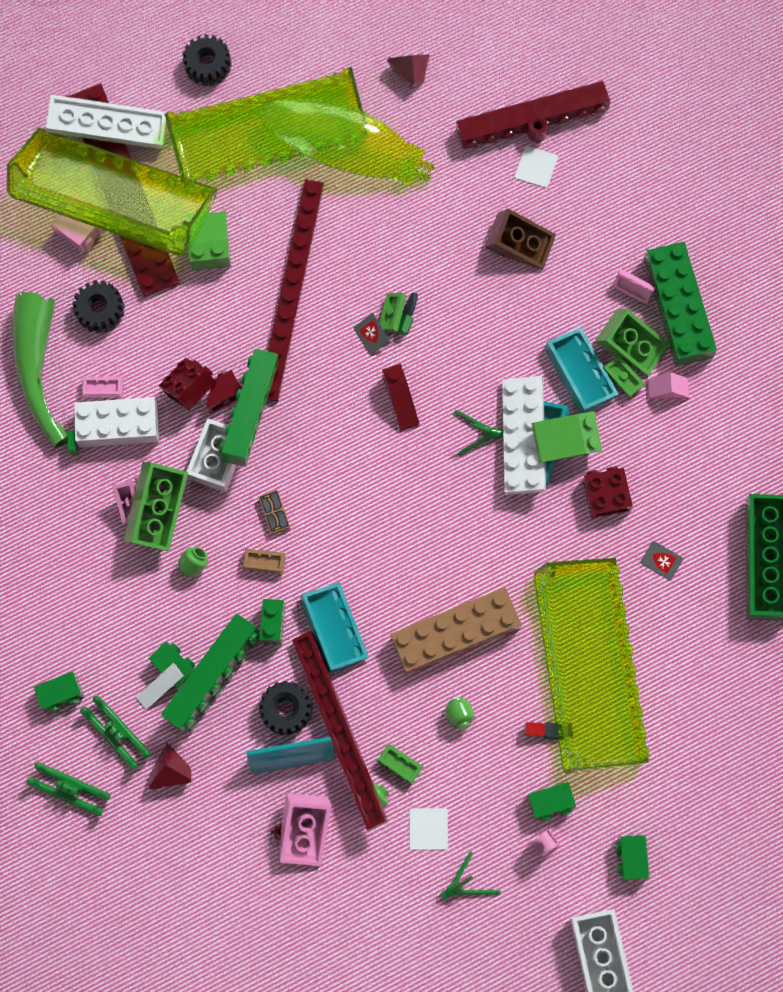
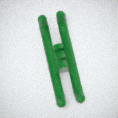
M94 696L93 702L111 721L103 725L87 707H82L80 713L126 762L130 769L136 770L138 768L137 762L121 744L128 739L146 759L150 757V751L100 696Z
M40 762L34 764V768L37 771L59 781L56 788L34 778H28L27 784L93 815H103V809L79 799V796L84 791L108 801L111 798L110 793Z

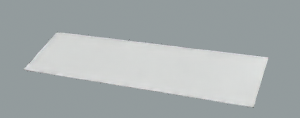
M173 663L136 698L147 710L184 675Z

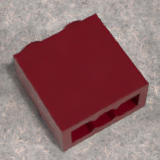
M185 357L158 386L171 400L190 411L213 387L216 381L212 377L213 372L208 367H202L198 361H191Z
M617 466L607 468L603 472L593 470L584 475L582 481L591 519L631 511L633 504L624 468L618 469Z

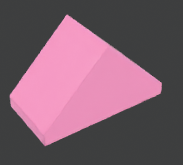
M667 373L648 379L649 399H689L688 378L674 373Z
M132 480L112 485L123 524L128 523L136 488Z

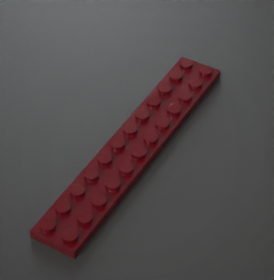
M102 83L66 96L109 103ZM82 137L143 296L146 297L180 284L126 144Z

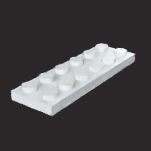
M51 95L46 132L162 149L166 112Z
M543 377L504 379L502 383L505 494L546 492L545 462L539 463L532 423L544 421Z

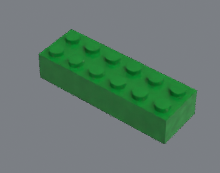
M685 241L646 250L644 261L651 285L656 287L654 295L666 337L670 344L669 347L675 367L714 358L717 348Z
M749 494L745 500L746 619L783 621V495Z
M236 613L160 715L185 735L188 731L191 733L198 724L196 720L199 716L205 715L209 710V703L213 697L216 699L222 692L223 688L221 687L225 681L229 682L232 679L236 666L243 664L248 656L246 654L250 647L254 648L259 642L260 633L257 627Z

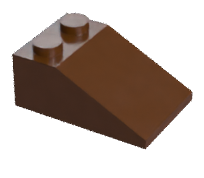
M507 208L497 213L485 248L500 256L543 270L556 234Z

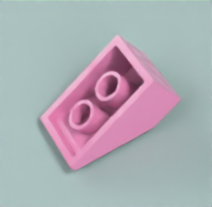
M286 793L282 817L280 863L321 866L331 812V804L328 797Z

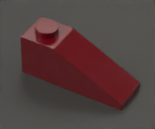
M401 363L382 369V377L400 430L420 425Z

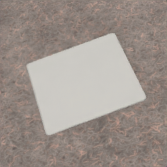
M525 146L515 178L548 187L558 155Z
M447 808L410 809L411 850L448 849Z

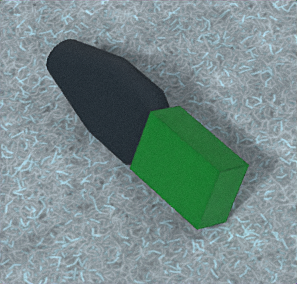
M411 292L403 310L397 332L400 335L409 332L414 319L411 316L413 315L418 294L415 292Z

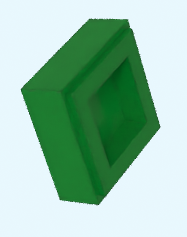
M69 431L67 439V450L72 456L79 455V446L75 441V431Z

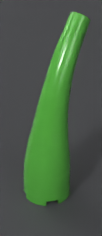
M22 292V295L16 293L13 308L12 334L15 364L21 389L40 429L53 447L59 448L67 442L68 435L60 423H55L45 401L42 386L44 358L56 301L50 297L46 301L38 293Z

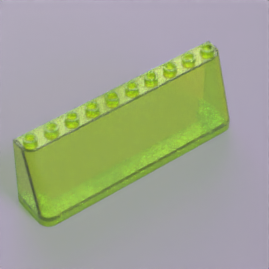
M352 66L343 68V72L338 73V76L337 72L330 76L187 112L180 111V115L178 113L174 114V111L164 113L182 183L192 186L198 184V180L206 179V181H212L217 179L218 175L224 174L227 177L236 174L235 171L243 169V172L254 170V166L257 165L267 167L273 165V161L287 162L292 160L291 157L299 155V158L309 156L310 152L318 151V153L326 152L329 150L328 147L336 146V148H342L347 146L348 142L354 141L357 144L366 141L369 131Z
M39 127L7 164V192L12 198L178 256H185L190 250L217 196V188L56 133L46 132V130Z
M616 558L546 562L534 572V584L555 723L562 726L559 729V734L563 737H559L558 744L562 769L565 774L649 763L650 752L646 746V729L642 722L643 710L639 703L640 691L638 685H636V667L632 660L633 648L629 642L628 635L630 630L628 624H626V606L623 604V587L619 581L620 568Z

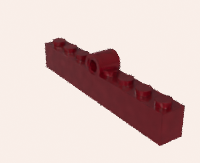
M604 81L456 120V131L462 149H473L480 144H491L502 138L510 139L520 133L528 134L529 139L533 142H541L546 138L547 128L553 124H564L575 118L583 119L590 114L604 113L609 109L610 98Z

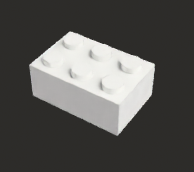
M207 418L188 466L187 477L193 482L227 492L237 466L223 462L222 454L219 453L221 442H225L227 437L225 436L227 425Z

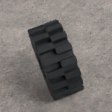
M204 34V38H201L199 35L196 36V41L192 38L190 45L186 44L185 51L182 54L186 74H188L191 80L194 79V83L198 84L200 81L202 86H206V83L214 86L213 82L215 81L218 84L221 83V78L224 80L227 78V73H230V66H232L227 44H224L221 38L217 41L215 35H212V38H209L208 34ZM204 55H212L214 61L210 64L200 63V58Z
M97 280L93 281V285H90L89 282L85 283L86 288L80 287L78 289L80 294L75 293L74 298L76 301H73V311L79 323L84 328L87 327L90 332H93L94 329L96 333H101L102 329L104 332H109V327H112V329L116 328L115 323L120 324L122 321L120 316L124 317L123 309H125L123 299L117 288H114L111 283L107 285L102 280L101 284H98ZM96 300H103L106 303V308L96 313L91 310V304Z
M283 681V683L276 682L274 686L266 688L267 691L263 692L261 695L262 699L259 701V714L267 728L274 733H279V735H293L294 732L298 733L301 731V728L306 727L308 720L311 718L312 706L309 695L303 687L298 686L295 682ZM290 701L294 706L293 713L289 716L280 715L278 713L280 702Z

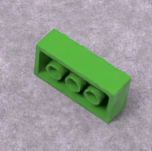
M142 462L123 541L169 552L188 472L152 462Z

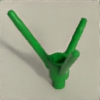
M458 410L454 411L455 414L473 423V428L482 431V439L458 452V455H462L480 444L490 441V439L504 437L503 430L487 426Z
M469 852L456 877L447 886V889L441 892V896L446 900L457 895L500 894L501 891L464 890L463 886L473 880V876H470L462 882L459 881L473 855L472 852Z

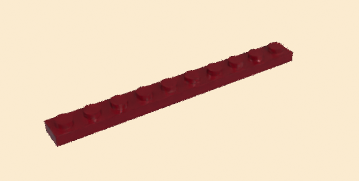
M308 631L292 639L366 829L371 831L388 823V819L314 634Z

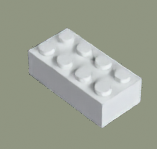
M155 397L74 403L75 441L80 448L159 442L158 403Z
M611 909L570 918L586 992H633L615 910Z

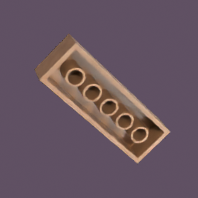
M504 587L391 633V639L407 676L521 629L522 624L507 589Z

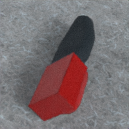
M525 722L524 735L557 740L570 737L571 729L558 723Z

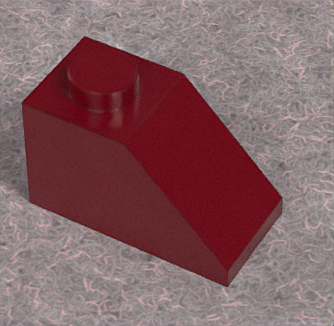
M232 370L228 372L223 371L214 379L216 383L211 388L206 403L209 414L236 401L238 389L242 390Z

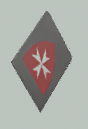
M374 313L354 326L370 355L389 342Z
M652 541L641 559V563L667 579L672 580L684 558L659 543Z

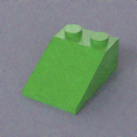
M226 211L187 215L188 246L192 270L230 267L231 256Z
M627 308L616 309L595 340L608 353L615 357L619 355L629 366L646 376L651 374L670 345Z
M594 411L532 423L539 463L602 451Z

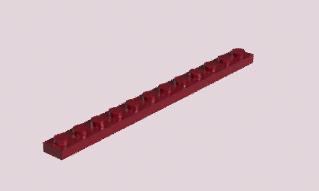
M307 179L304 181L268 352L278 354V366L267 398L270 401L279 402L324 182Z

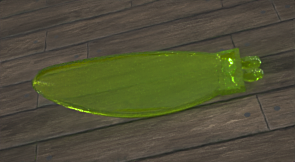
M309 98L279 99L266 103L259 110V116L264 126L277 138L301 154L340 171L367 177L393 178L396 181L411 186L415 177L424 181H430L431 177L428 174L417 171L419 166L427 170H434L435 168L434 164L422 160L425 149L409 142L406 143L393 129L372 115L342 103Z

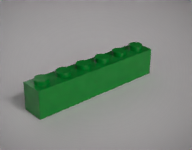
M255 349L253 356L249 355L247 367L249 368L242 376L241 383L243 387L242 390L238 389L236 396L238 403L236 407L233 406L230 415L232 421L231 424H227L225 429V436L227 437L225 442H221L219 449L223 462L243 467L247 465L278 366V354Z

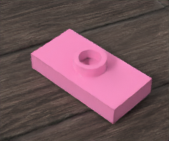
M622 269L619 271L612 286L646 305L656 288Z
M83 377L82 397H123V377Z

